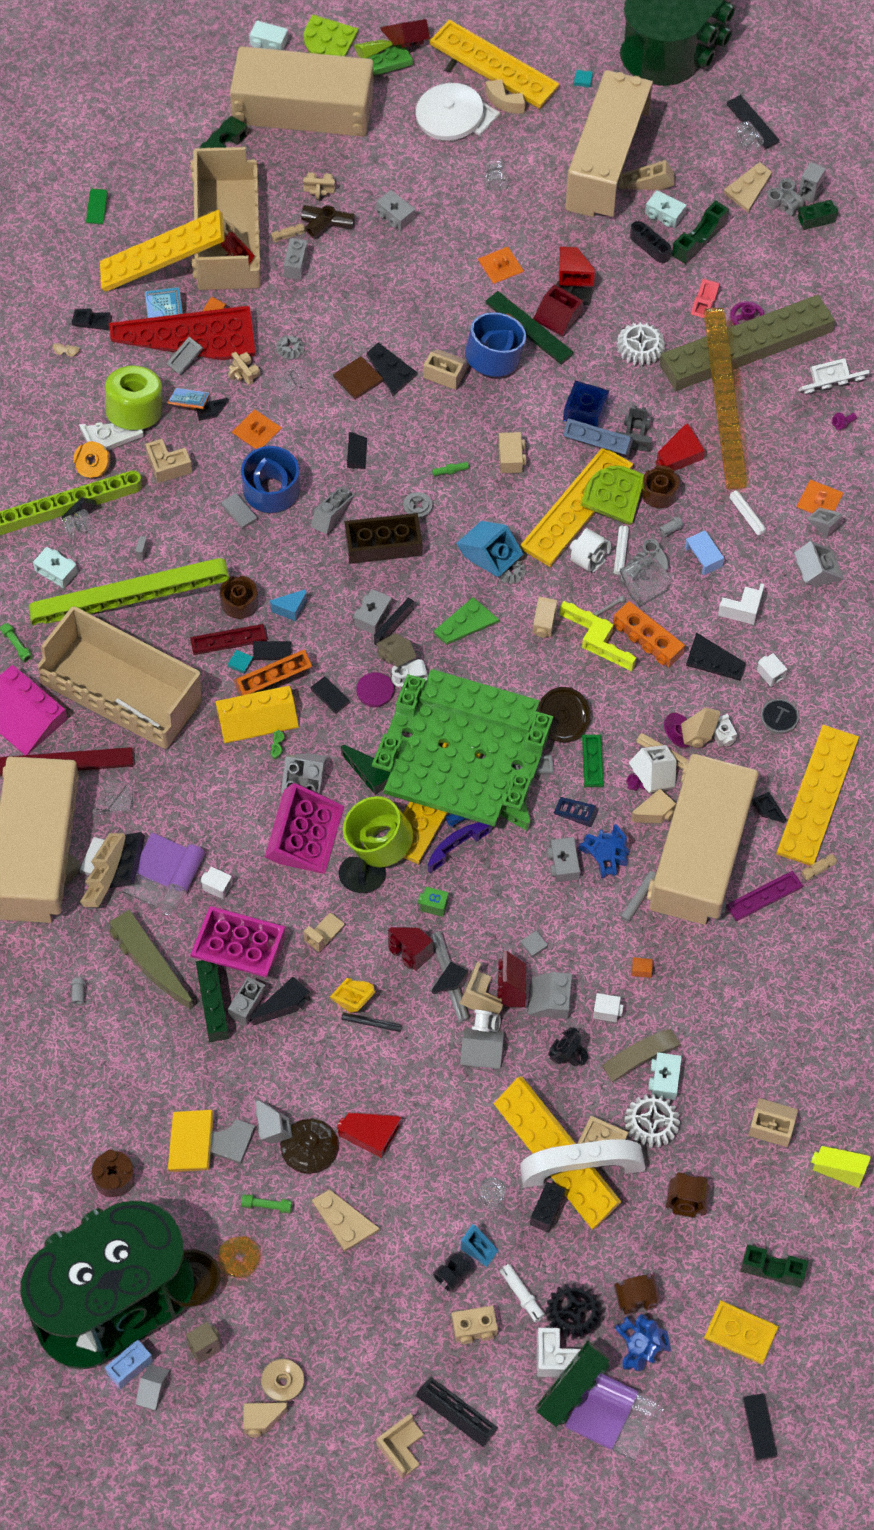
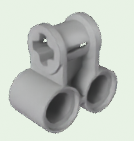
M784 178L780 181L779 188H771L768 191L766 206L770 209L780 207L785 213L792 216L796 209L804 206V200L799 194L794 192V181L790 178Z

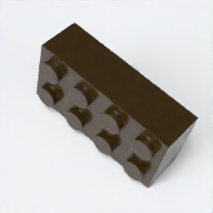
M418 513L344 521L349 564L422 556L423 543Z

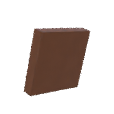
M362 356L333 374L337 382L355 400L383 382V378Z

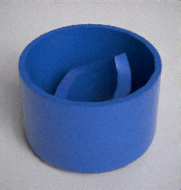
M491 312L476 317L471 324L465 347L467 362L474 370L486 376L502 377L512 373L520 362L526 341L525 329L516 319L502 313Z
M277 446L260 447L246 456L241 466L243 494L248 504L264 513H277L291 507L297 500L300 492L299 465L296 458L286 449ZM287 476H289L292 480V482L289 485ZM253 478H254V487H252L251 485H249V484H250V481H251ZM267 479H276L282 485L279 491L265 492L261 483Z

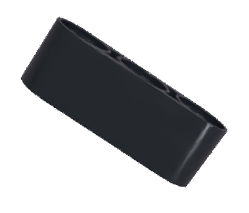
M635 221L631 224L630 239L659 263H666L670 260L671 245L642 221Z

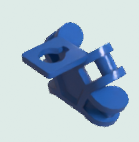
M617 824L613 825L611 833H605L602 829H599L598 838L594 835L586 834L584 842L578 846L580 851L585 854L591 853L598 862L601 878H605L609 874L616 876V865L627 866L628 864L626 857L629 855L630 850L626 847L627 836ZM610 861V867H604L603 862Z
M644 1314L639 1315L636 1322L630 1316H626L621 1325L617 1324L615 1326L616 1331L627 1342L629 1353L622 1362L623 1369L625 1370L634 1368L635 1371H642L646 1360L655 1363L656 1359L654 1357L657 1352H661V1350L671 1351L668 1332L658 1328L657 1323L653 1320L649 1321L648 1317ZM629 1328L635 1331L631 1336L627 1332ZM661 1336L664 1337V1339H665V1344H664V1342L661 1340Z

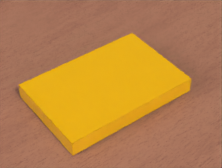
M212 1110L173 1112L168 1161L169 1172L209 1170L214 1117Z
M720 1300L704 1339L763 1365L779 1326Z

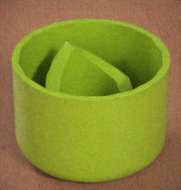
M136 365L124 366L114 370L105 382V413L109 421L120 428L128 430H140L154 425L162 414V383L158 375L146 367Z
M374 796L359 801L350 809L343 823V836L347 844L366 864L373 867H387L397 863L407 854L413 841V829L409 820L391 800L385 797ZM390 828L386 836L375 838L380 831Z

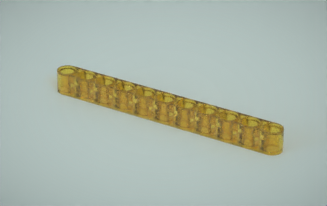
M705 308L704 321L726 488L745 489L747 484L725 311L724 308Z

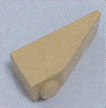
M666 160L622 173L619 177V189L661 190L674 186V171Z

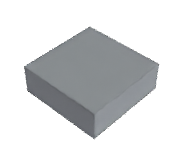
M143 536L139 537L135 550L136 559L139 561H144L148 546L147 538Z
M537 931L520 941V944L532 958L548 948V944Z

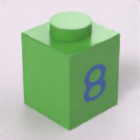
M426 887L424 893H420L418 899L421 911L443 917L448 903L449 892Z

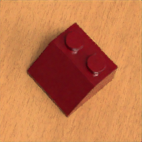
M427 19L380 27L381 31L394 45L401 44V47L411 46V42H414V45L424 44V40L430 39Z

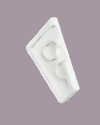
M100 422L91 426H86V424L79 425L87 443L89 441L98 442L105 446L107 450L144 437L142 429H123L113 423L102 424Z

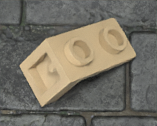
M329 913L315 929L308 926L304 930V941L320 953L344 927V923L332 913Z

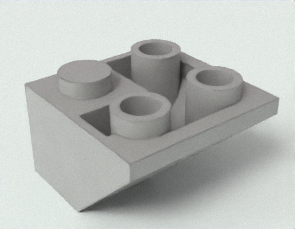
M310 753L286 755L281 793L291 784L296 783L320 794L327 756Z

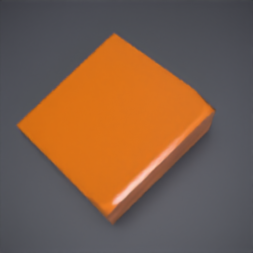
M211 297L202 311L224 309L227 304Z
M633 957L631 976L651 978L653 959Z

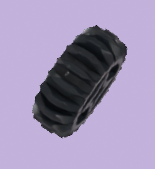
M575 1282L572 1288L566 1283L564 1290L558 1287L557 1293L552 1292V1299L547 1300L549 1307H546L545 1310L549 1314L546 1318L547 1321H552L550 1327L560 1328V1333L564 1331L563 1338H567L568 1333L572 1334V1340H575L576 1334L579 1335L580 1339H583L584 1332L590 1336L591 1329L596 1330V1323L601 1322L599 1316L603 1312V1310L599 1309L601 1301H596L598 1295H591V1288L585 1291L584 1284L580 1288H576L577 1284ZM575 1297L582 1298L586 1302L580 1303L576 1301ZM567 1298V1306L562 1308L561 1311H557L558 1304ZM571 1308H574L575 1311H577V1314H574V1312L571 1311ZM591 1310L590 1318L581 1324V1315ZM560 1318H562L563 1320L569 1319L573 1322L574 1325H569L562 1321Z

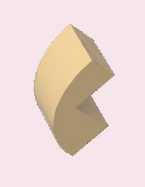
M502 80L485 82L486 96L494 106L509 113L521 114L525 112L523 93L506 95Z

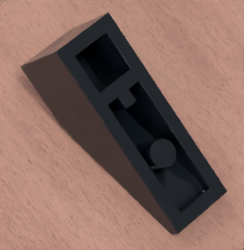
M292 977L250 1015L251 1024L254 1026L295 1013L300 1008H306L310 1003V991Z

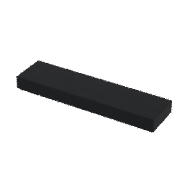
M742 95L727 101L726 105L765 150L779 143V138Z

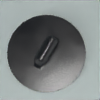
M348 857L340 865L339 879L343 886L350 891L368 893L374 891L383 883L385 868L370 866L364 860H361L360 857Z

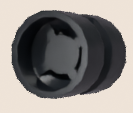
M453 1252L445 1260V1265H440L433 1272V1276L439 1284L445 1281L447 1283L445 1289L451 1293L460 1285L459 1280H465L472 1273V1269L460 1255Z

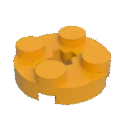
M89 441L76 449L73 461L79 474L87 478H98L103 476L108 470L111 455L102 444ZM94 455L96 461L90 465L88 458Z

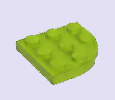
M312 14L304 30V44L309 53L346 57L359 32V28Z
M608 466L596 472L589 479L584 489L580 506L631 525L640 497L644 474L623 466Z

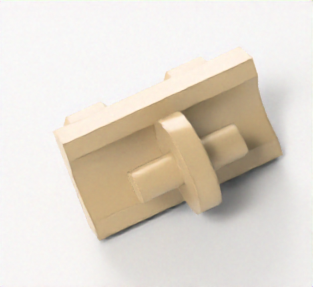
M308 172L307 177L303 178L304 191L315 194L316 200H320V195L335 192V179H333L332 174H324L323 179L317 178V174Z
M237 352L232 353L234 361L232 362L233 365L229 366V378L240 381L243 377L248 385L253 384V379L260 375L257 365L247 367V365L251 364V358L247 352L238 355Z

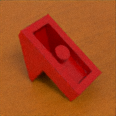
M233 231L228 232L224 238L225 241L220 244L227 252L226 256H248L250 264L255 255Z

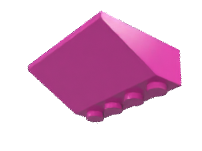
M11 665L0 675V734L24 755H28L67 720L66 710L14 665Z
M296 783L291 784L284 789L264 857L281 865L325 874L344 806Z
M209 906L190 957L267 978L285 941V926Z

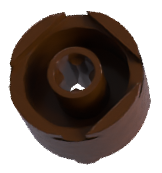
M655 466L654 469L646 471L641 491L645 503L655 508H668L676 501L680 480L673 469L667 466Z
M241 575L235 578L232 576L222 583L220 600L223 611L228 616L236 619H244L256 611L258 607V594L252 579Z
M107 1150L98 1156L92 1165L93 1181L96 1189L102 1195L118 1197L125 1195L132 1188L135 1179L134 1169L131 1160L124 1153Z
M676 1173L675 1177L669 1181L666 1208L669 1209L670 1207L673 1209V1214L695 1218L696 1214L701 1213V1216L705 1215L710 1192L707 1178Z
M647 1275L628 1278L624 1280V1285L619 1286V1282L614 1284L620 1311H624V1315L636 1313V1309L644 1307L645 1311L655 1309L658 1302L661 1301L655 1275H651L650 1279H648Z

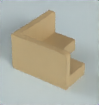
M163 439L145 444L146 455L157 483L192 473L191 461L186 448L168 453Z
M477 962L471 972L459 1004L473 1010H483L499 1014L503 1007L501 999L486 993L491 976L478 971L481 963Z
M590 1116L578 1144L614 1139L627 1140L628 1132Z
M412 1414L403 1418L376 1439L378 1448L402 1479L420 1466L407 1449L424 1436L414 1423Z

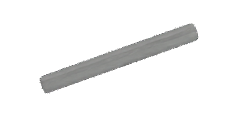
M436 932L431 934V939L433 940V946L443 973L451 961L442 934ZM460 989L449 991L458 1021H467L469 1016L466 1007L459 1004L462 998Z

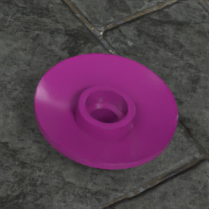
M670 713L664 720V729L668 738L678 747H689L690 745L684 744L681 724L687 718L679 713Z

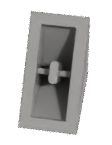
M819 507L807 520L824 536L828 537L840 527L842 514Z
M149 1364L140 1380L136 1405L156 1411L170 1370Z

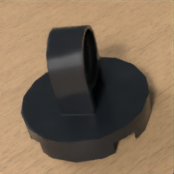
M574 1027L568 1028L562 1033L565 1036L560 1041L558 1039L554 1041L548 1055L555 1064H560L567 1060L571 1065L577 1067L587 1062L588 1053L580 1045L582 1034ZM575 1052H578L580 1054V1062L576 1060Z

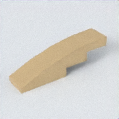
M109 833L92 859L91 863L94 869L85 881L89 888L80 901L84 907H99L106 895L121 858L126 837L124 833Z

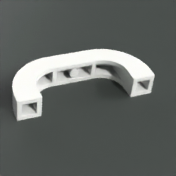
M614 1139L559 1146L536 1152L521 1162L520 1171L524 1188L544 1185L546 1177L558 1172L618 1165L624 1167V1173L628 1174L645 1171V1163L640 1144L630 1140Z

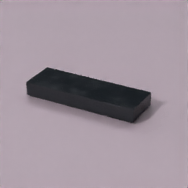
M407 598L374 634V644L376 646V643L389 637L414 610V601Z
M764 1393L744 1396L742 1399L755 1461L777 1458Z

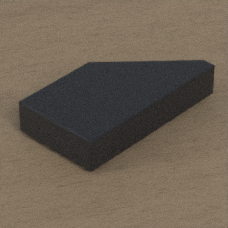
M228 398L208 401L203 409L196 408L199 421L217 418L227 405Z
M81 497L61 517L63 522L88 515L97 506L96 500Z
M770 792L752 799L761 817L782 823L787 821Z
M450 962L432 988L431 993L438 994V992L458 989L467 976L468 971Z

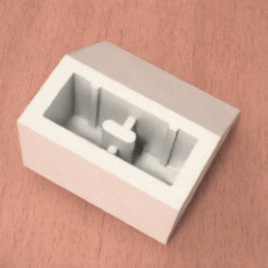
M666 745L641 748L630 760L629 764L633 768L634 773L639 777L644 788L649 793L656 792L659 789L664 791L675 788L676 759Z

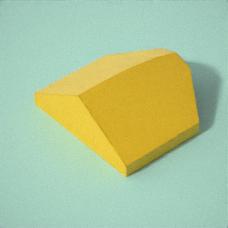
M346 978L333 992L330 999L349 1013L357 1012L373 996L375 988L373 984L366 981H352L351 978Z

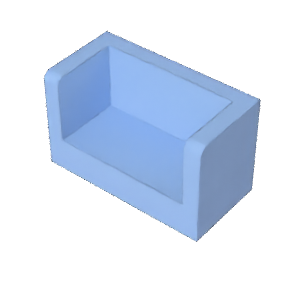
M706 531L686 539L685 549H692L703 565V575L723 567L724 557Z
M137 1340L105 1367V1370L118 1388L122 1389L153 1362L152 1356Z

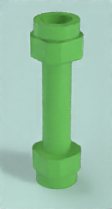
M9 623L3 624L0 627V631L14 645L21 661L25 663L27 662L26 658L32 659L31 652L28 648H24L14 634L13 627Z
M243 1194L241 1207L252 1209V1206L276 1209L280 1210V1213L286 1214L291 1213L292 1201L282 1199L281 1202L254 1198L250 1194Z

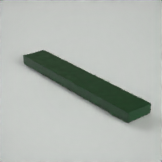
M499 291L486 300L485 304L496 313H509L518 320L525 329L526 337L562 365L574 355V352Z

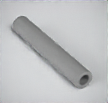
M650 871L621 915V919L624 920L626 918L627 922L631 920L648 893L651 879L655 880V872Z

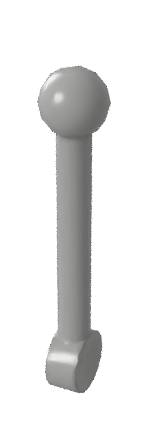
M620 596L617 601L593 614L598 616L615 605L624 603L626 599L624 596Z

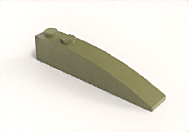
M128 910L109 921V933L113 940L118 939L121 943L119 947L124 955L128 954L139 969L170 997L189 1009L193 1008L192 999L131 911Z

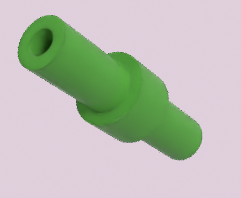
M468 462L455 465L453 463L446 464L445 467L432 469L433 476L455 474L457 471L469 469Z

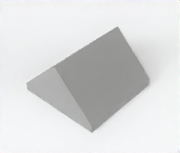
M464 1027L460 1065L500 1069L504 1031L484 1032Z

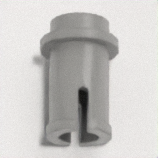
M673 517L672 521L659 527V531L664 537H667L676 530L680 531L681 527H683V522L679 517Z
M74 978L70 983V987H72L71 1003L84 1004V987H86V983L82 978Z

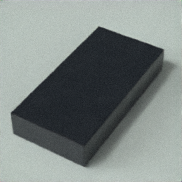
M253 641V660H280L291 655V641Z
M325 676L310 687L311 691L335 714L350 703V700Z

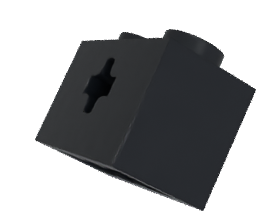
M546 1182L530 1217L531 1226L549 1233L565 1198L566 1189Z

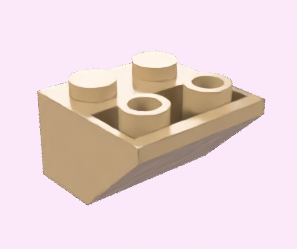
M437 349L430 352L423 365V378L456 390L469 367V363L466 359Z
M758 1098L748 1136L788 1147L798 1109Z

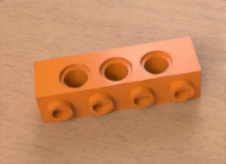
M630 601L614 614V627L620 632H625L632 642L639 643L647 654L651 653L661 665L665 664L670 667L684 654L685 644Z
M304 649L238 677L233 682L240 696L247 695L312 667Z

